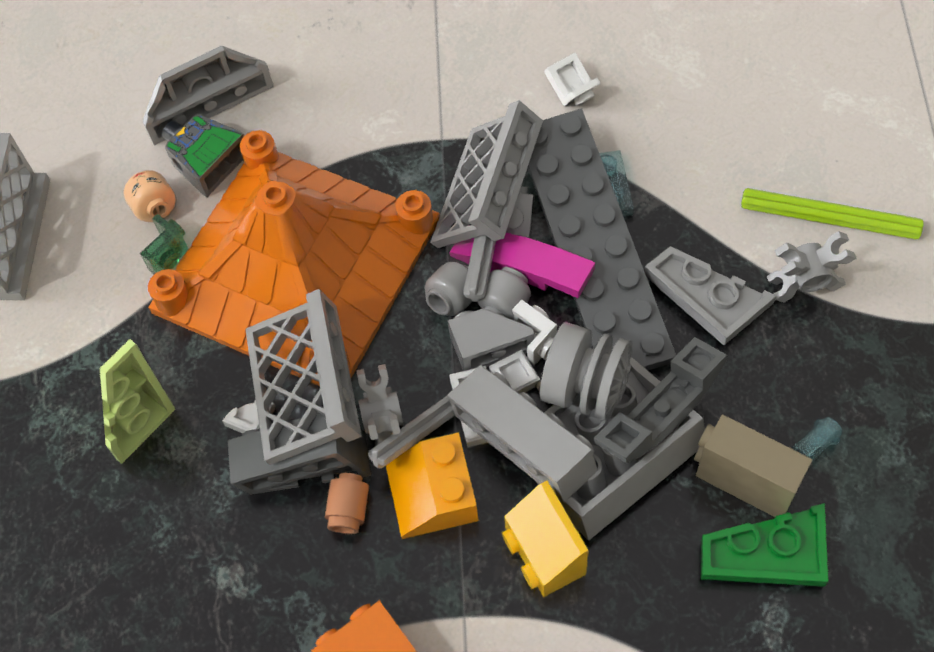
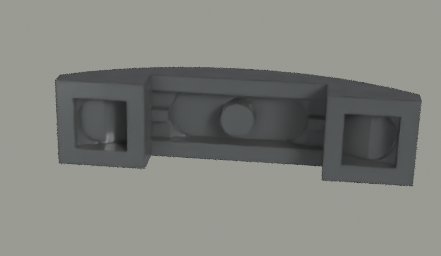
M694 337L670 361L671 372L627 416L619 412L594 437V443L625 463L631 462L653 449L699 403L725 365L727 354Z

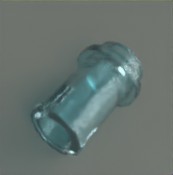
M825 417L823 420L817 419L814 422V428L797 444H794L792 449L813 459L812 464L831 444L837 445L840 442V436L843 434V431L838 423L830 417Z

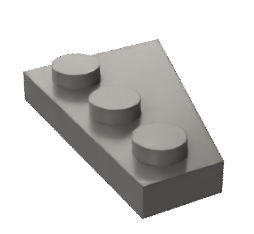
M671 246L644 268L646 277L723 345L728 343L768 309L776 299V295L766 290L763 293L745 286L746 281L736 276H732L731 279L713 271L710 264Z

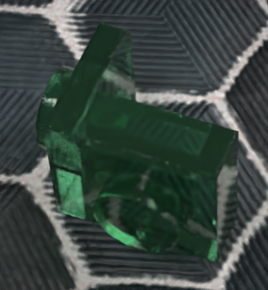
M158 214L152 220L160 235L140 252L144 263L153 275L161 270L173 269L178 264L180 258L189 250L183 238L186 233L182 227L173 219L167 222Z

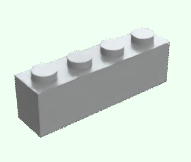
M480 365L447 395L458 419L539 484L547 480L557 498L563 503L598 471L593 455L595 450L591 443L580 434L574 436L568 432L562 421L554 414L549 413L546 415L539 410L535 401L524 392L518 394L514 391L509 382L500 373L495 372L492 374Z

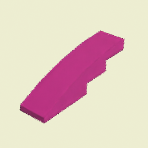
M506 232L504 239L496 241L490 272L502 270L503 267L513 268L522 273L528 279V284L544 291H546L548 286H551L579 299L595 270V262L561 248ZM474 238L455 243L449 252L450 256L469 264Z

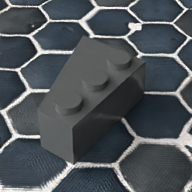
M317 413L306 432L315 434L327 429L325 416ZM302 418L287 419L286 422L297 427ZM282 427L274 440L275 449L286 445L293 431ZM252 429L245 431L242 436L228 440L230 482L235 487L252 495L299 487L298 480L321 476L322 483H328L335 479L334 474L357 471L358 475L362 477L371 476L366 433L361 430L362 437L350 442L340 437L270 465L264 460L260 430Z

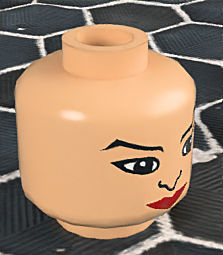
M145 170L133 175L125 184L123 191L125 201L134 215L144 222H156L164 219L173 210L176 202L173 189L162 174L154 170Z

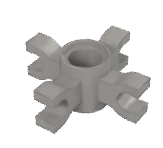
M840 231L836 232L828 238L823 247L819 243H807L796 248L790 243H785L775 250L777 257L783 258L787 265L782 268V271H774L767 276L768 281L776 285L783 281L782 289L774 293L776 295L775 300L783 303L795 295L798 288L803 292H814L825 287L828 290L836 291L846 285L844 278L838 277L834 269L839 267L838 264H848L857 259L855 253L847 249L839 254L840 246L849 241L847 234Z
M385 364L378 365L380 377L374 382L366 379L364 369L356 370L359 385L365 391L363 393L364 399L358 400L366 434L369 433L371 440H375L374 447L392 434H401L399 426L404 425L397 392H392L391 387L386 388L388 373Z

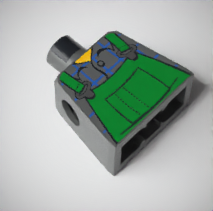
M200 114L194 115L184 126L172 120L163 129L162 136L168 140L165 149L171 163L206 198L244 160L240 151V143L244 134Z

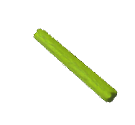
M751 188L744 190L741 207L748 210L911 239H919L924 226L921 218Z

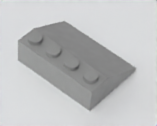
M630 357L631 368L624 394L608 421L596 418V404L589 415L580 413L581 394H577L568 409L553 405L544 412L546 415L552 413L557 416L568 432L574 436L582 435L591 443L595 450L593 455L598 471L565 503L560 501L574 527L588 541L695 454L700 447L698 443L705 431L703 417L692 410L658 445L641 457L628 463L623 462L594 443V437L619 412L627 416L660 383L656 377L632 357Z

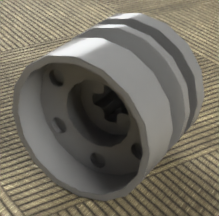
M564 322L553 339L544 365L540 385L541 401L568 409L577 394H581L580 413L589 415L596 404V418L608 421L617 403L621 400L628 382L631 368L632 342L620 338L612 350L613 337L604 334L598 341L595 349H592V330Z

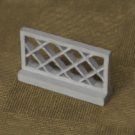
M520 100L509 104L505 116L471 129L430 242L435 247H444L482 235H486L493 241L504 239L543 120Z
M0 133V300H25L50 179L47 173H34L11 133Z
M320 289L306 294L307 303L245 329L264 460L270 465L340 437L347 442L362 437L337 306ZM308 317L309 323L300 337L291 333L298 320ZM272 331L277 333L267 350L260 348L258 337ZM286 338L297 343L285 360L276 356ZM308 347L314 350V356L307 368L304 369L296 365L305 348ZM275 361L281 364L282 367L272 383L265 380L264 374L271 362ZM294 370L302 374L293 391L288 392L281 387L290 372ZM313 379L319 382L320 389L313 401L309 402L301 398V396ZM277 393L288 399L276 417L270 414L269 406ZM300 403L308 407L296 427L286 421L296 404ZM317 413L324 415L327 429L315 434L306 432ZM282 427L293 431L286 445L275 449L274 440Z

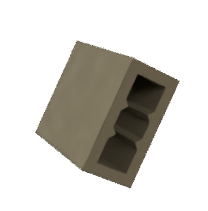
M723 414L715 427L710 424L706 427L698 443L700 447L694 458L695 461L699 462L696 477L774 517L787 512L813 460Z

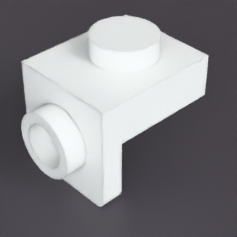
M576 52L544 70L563 106L575 101L577 106L595 96L592 90L601 84L598 78L590 79Z
M521 299L512 309V312L514 314V321L532 327L534 340L527 347V359L531 365L535 366L541 358L547 359L549 349L557 333V324L550 320L542 308L536 305L530 306Z

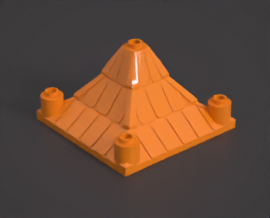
M262 130L252 131L246 134L240 143L244 164L208 217L206 224L195 237L191 247L182 257L176 270H161L150 278L148 292L153 301L148 308L152 314L249 356L246 328L307 303L306 294L320 289L337 306L350 378H352L435 231L440 213L432 210L430 198L422 191H407L396 199L386 193L370 189L365 185L347 180L342 176L277 151L271 134ZM308 317L298 320L291 333L300 337L309 323ZM272 331L258 337L260 348L267 350L277 333ZM286 338L276 356L286 360L297 342ZM306 347L296 365L306 369L314 356V350ZM272 361L270 364L278 369L282 367L281 364ZM294 370L290 372V374L299 378L302 376V374ZM313 379L310 381L311 383L320 386L319 382Z

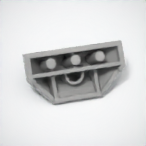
M221 45L159 75L143 118L144 126L152 143L156 145L166 140L163 138L162 132L165 125L172 120L184 126L194 115L200 114L211 118L274 87L268 66L265 61Z

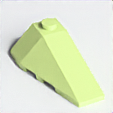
M130 339L100 368L105 443L121 464L175 410V407L137 345Z

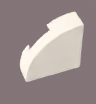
M256 400L254 403L246 404L238 409L237 407L232 409L223 419L224 425L241 433L252 429L260 430ZM273 402L269 406L270 414H273L276 408Z

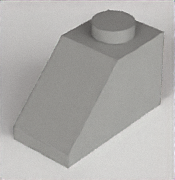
M486 309L474 312L464 311L456 315L454 319L448 320L450 339L463 371L478 368L480 365L488 367L520 350L525 354L527 353L528 345L534 340L532 327Z

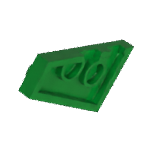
M825 503L812 506L809 510L794 514L789 512L777 515L771 520L755 524L747 523L704 534L701 539V579L826 586L828 583Z

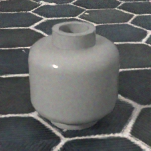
M447 262L427 279L424 286L426 302L434 312L440 315L456 316L473 302L471 299L465 298L463 294L468 266L458 262Z
M509 267L491 271L486 295L480 299L478 305L482 309L514 320L512 309L521 299L527 303L531 297L530 287L527 285L528 279L519 271Z

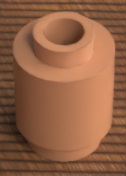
M341 473L339 478L330 481L325 519L328 520L327 529L344 534H356L359 532V526L364 524L369 485L362 482V476L352 473Z

